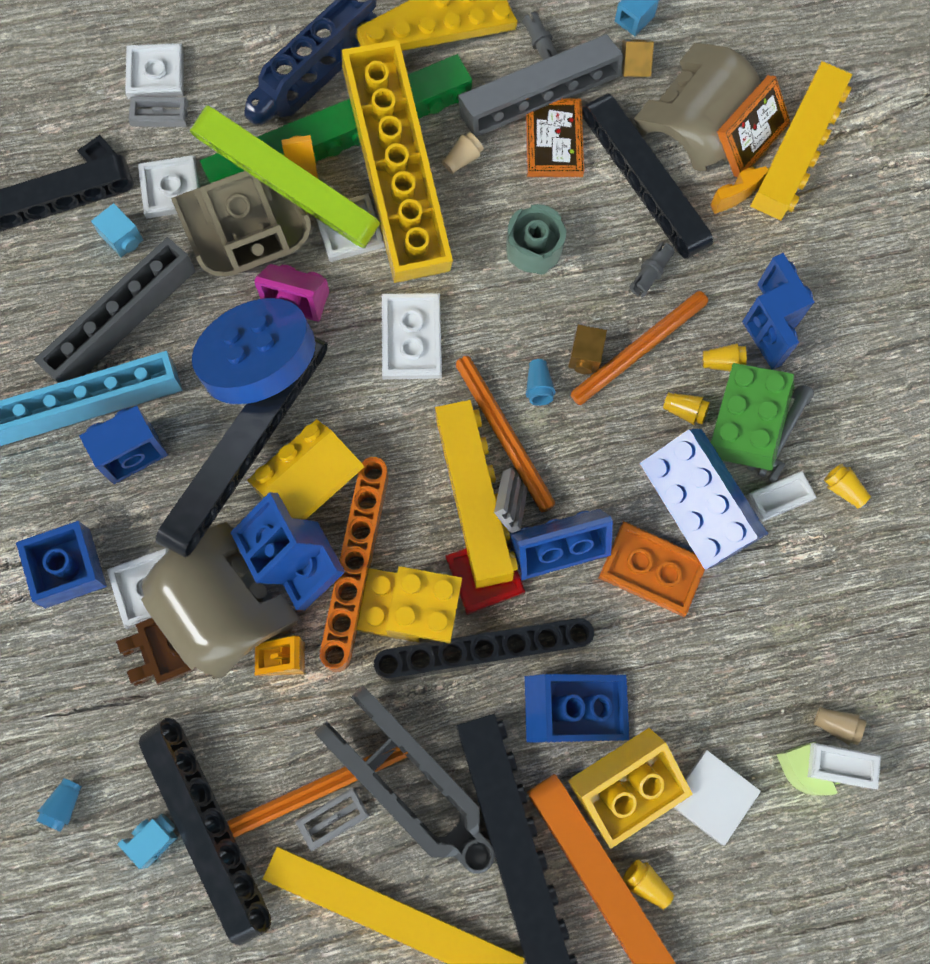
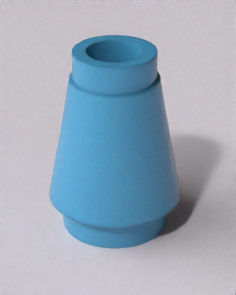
M535 359L529 363L526 397L529 398V402L533 405H547L553 401L556 391L547 362L543 359Z
M63 778L61 784L57 786L37 811L40 814L36 821L61 832L64 825H69L82 786Z

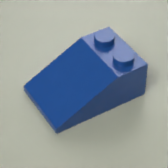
M541 674L524 676L526 742L630 740L626 675Z

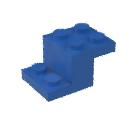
M784 253L772 258L757 283L763 294L757 297L742 321L771 370L781 366L800 343L794 328L797 327L815 302L811 290L802 283L797 275L795 265L788 261Z
M269 492L230 532L255 582L282 584L296 610H306L345 573L318 521L291 518L278 493Z

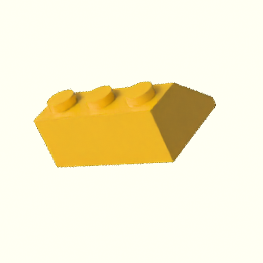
M316 419L310 425H307L290 443L283 446L266 464L259 467L247 481L262 499L269 492L278 493L291 518L306 520L360 472L364 465L332 430Z
M647 728L567 780L582 808L610 849L693 795L668 745L650 728Z

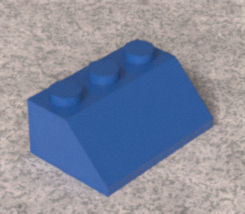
M601 509L582 511L571 517L552 519L545 524L523 527L517 532L510 533L511 551L515 553L521 579L525 580L611 556L613 529L611 516Z

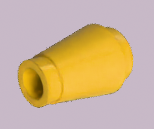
M738 343L703 351V368L731 372L733 363L747 365L746 346H738Z
M668 392L663 409L692 425H695V423L703 425L710 402L704 400V397Z
M839 464L824 479L828 484L827 488L854 505L857 509L865 505L871 498V495L867 492L851 467L846 468L843 464Z
M636 860L626 870L623 881L627 884L630 892L658 906L662 910L670 905L674 898V893L648 862L643 863L640 860Z

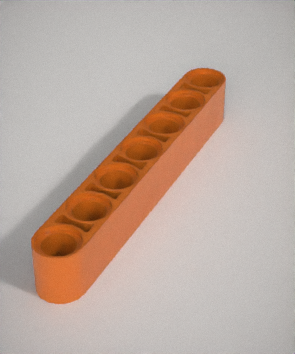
M378 457L366 458L362 462L364 468L358 472L339 560L345 573L334 583L320 648L321 662L332 672L344 671L350 665L357 635V624L388 485L387 466ZM372 469H378L382 472L381 476L377 479H369L366 477V474ZM365 498H372L376 501V504L370 509L360 507L361 501ZM366 527L370 530V533L364 539H357L353 536L357 528ZM352 557H360L364 560L363 565L359 569L352 570L347 567V563ZM346 587L357 589L356 597L350 601H345L341 598V592ZM346 617L351 620V625L347 631H335L334 624L339 618ZM335 648L342 649L344 651L343 660L338 664L329 663L327 660L329 652Z
M556 774L551 775L528 790L529 798L632 964H676Z

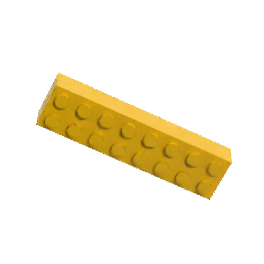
M399 39L343 49L342 68L393 281L397 283L450 272L453 259Z

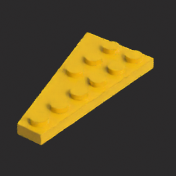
M408 0L357 27L356 37L360 46L399 39L401 50L405 51L512 31L516 29L518 21L507 0Z

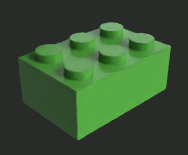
M737 363L732 364L711 440L712 446L722 461L773 471L794 390V374Z

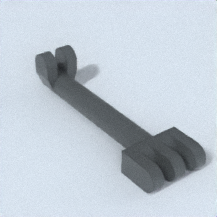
M806 385L798 386L792 394V398L795 401L787 413L773 472L769 477V481L773 483L776 482L785 466V463L777 460L805 406L810 404L814 396V390ZM748 466V467H747V469L750 470V471H752V472H753V471L755 470V468H756V467H751V466ZM760 469L758 475L764 477L768 470Z

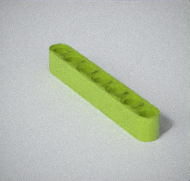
M206 105L190 129V133L202 143L357 246L366 248L380 226V222L370 213L214 108Z

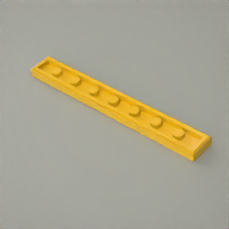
M279 846L276 847L262 879L447 964H523L525 960L524 957Z

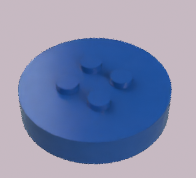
M277 298L249 301L223 313L203 331L193 349L192 366L207 392L215 399L229 404L258 402L283 391L303 374L314 355V333L301 309L292 302Z

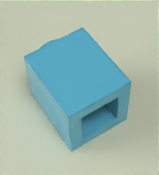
M114 203L91 220L98 234L120 257L134 251L139 243L143 241L136 225Z

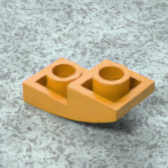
M294 136L281 140L284 156L318 178L311 136Z
M767 167L747 168L739 173L734 186L727 184L720 187L710 204L713 213L716 214L730 209L750 197L763 182L768 172Z

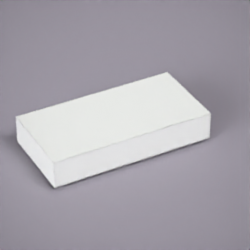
M803 471L753 491L746 496L761 523L817 498Z
M811 743L808 777L876 790L879 785L881 755Z

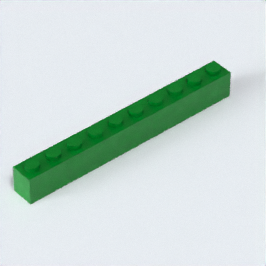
M458 54L407 74L418 119L429 114L439 113L443 108L455 103L459 104L458 95L472 90V78ZM350 98L257 136V138L284 155L281 140L294 136L310 135L315 163L329 156H336L343 150L355 145H361ZM219 153L200 160L209 184L244 171Z

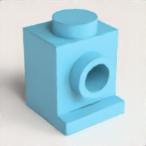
M161 814L158 818L151 821L148 819L142 821L132 831L133 839H122L117 845L139 869L148 868L178 838L173 832L176 827L167 816Z

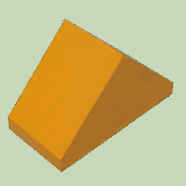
M300 636L266 641L255 647V676L305 674V642Z

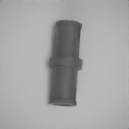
M531 12L532 20L529 14H527L522 22L532 38L531 44L533 48L538 50L542 60L557 55L558 53L552 43L553 37L550 31L545 30L539 14Z
M660 242L650 259H646L643 262L640 273L630 285V290L635 295L645 297L654 281L661 278L664 273L663 268L675 253L674 248L670 244L665 243L664 245V242Z

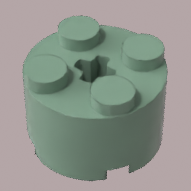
M535 204L531 205V208L524 210L521 208L513 214L508 224L506 252L509 262L522 271L539 275L548 273L559 262L563 253L567 231L566 226H564L561 220L562 217L556 210L546 205Z

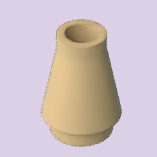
M470 132L466 135H461L449 154L442 161V164L451 174H454L460 168L481 156L480 153L484 150L483 145Z
M819 707L814 725L824 729L847 745L850 743L859 745L865 731L866 721L860 719L859 714Z

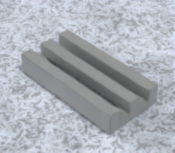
M131 97L129 123L131 127H187L186 117H188L187 108L189 104L187 97ZM137 107L152 108V109H137ZM163 108H180V109H163Z
M509 468L502 471L494 514L509 532L514 533L521 530L528 488L525 485L520 486L521 479L518 476L514 478L515 471Z
M352 787L295 821L312 852L365 820L370 815L357 794L355 787ZM349 797L353 799L354 802L309 830L306 828L305 824ZM355 809H358L360 812L353 819L315 842L313 841L311 836Z

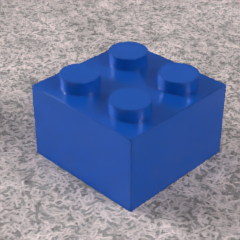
M137 405L120 410L116 413L115 417L104 423L93 424L85 433L79 435L95 467L113 484L168 456L154 427Z
M80 521L16 542L32 602L45 609L107 587L91 531Z

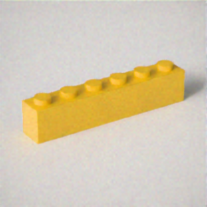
M822 61L750 207L778 220H782L786 211L793 212L800 196L795 195L797 189H804L811 175L806 172L808 166L813 168L821 154L817 148L819 145H825L832 131L827 127L829 123L835 124L842 108L837 106L839 102L844 103L852 89V87L848 86V83L853 74Z
M471 400L435 407L436 423L475 588L512 581L514 570H518L514 551L509 552L506 541L510 540V532L494 514L498 493L494 494L492 483L496 482L493 465H487L485 455L489 454L486 437H480L478 427H482L480 412L478 409L473 410Z

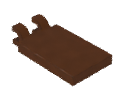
M153 618L135 624L138 631L137 634L116 641L119 652L124 657L132 655L139 650L142 653L145 665L127 671L130 683L134 684L135 687L151 680L153 677L156 683L161 685L198 670L196 667L191 670L186 665Z

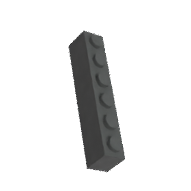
M607 34L458 95L460 116L471 133L478 137L523 118L528 113L561 99H568L622 76L623 54Z
M165 238L44 349L34 361L56 383L84 376L196 272L189 255L170 238Z

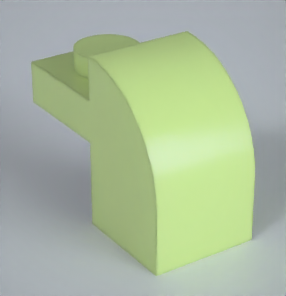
M805 743L776 754L786 778L799 791L809 795H834L838 793L833 782L808 777L811 743Z

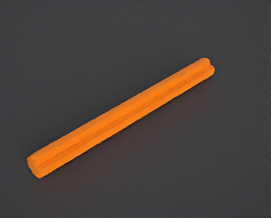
M702 291L694 293L572 390L571 398L578 405L584 404L704 308L709 301L708 297Z
M470 356L458 359L456 361V368L522 481L528 488L539 510L546 512L555 506L554 498Z
M398 747L387 751L395 750L382 764L378 765L379 767L375 772L407 758L405 754H408V752L403 753ZM371 755L363 758V760L366 761ZM343 767L227 821L234 838L354 783L358 779L346 767Z

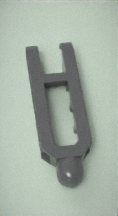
M362 685L351 698L389 738L364 761L327 721L314 733L430 857H455L471 873L480 874L486 872L492 866L495 854L491 844L479 833V806ZM398 747L403 753L408 752L405 755L460 812V822L446 837H436L375 772L379 767L378 765L382 764L395 750L387 751Z

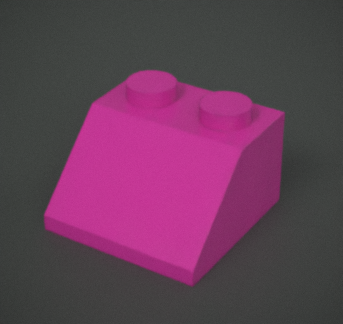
M269 264L254 280L260 299L277 298L287 300L298 306L306 319L316 322L320 321L330 292L327 279L316 272L304 273L296 271L293 267L285 264L280 266Z

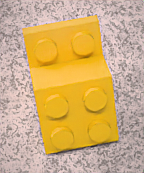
M398 566L397 573L369 568L356 630L358 632L418 643L420 638L451 643L462 578Z

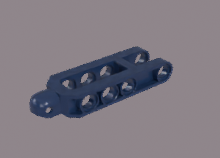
M335 0L262 67L258 77V87L247 98L244 111L245 118L253 125L262 126L275 115L279 117H292L343 69L342 50L360 46L356 37L357 27L360 23L368 22L377 17L372 12L376 7L377 0H367L366 2ZM321 29L330 30V36L321 38L316 34ZM301 47H308L312 50L306 56L297 54L298 49ZM325 56H332L336 59L334 63L329 65L321 62ZM282 65L292 67L288 74L277 72V69ZM308 73L317 76L312 82L302 80V77ZM288 91L296 92L298 94L297 97L293 100H288ZM254 100H258V104L256 106L252 105V102Z

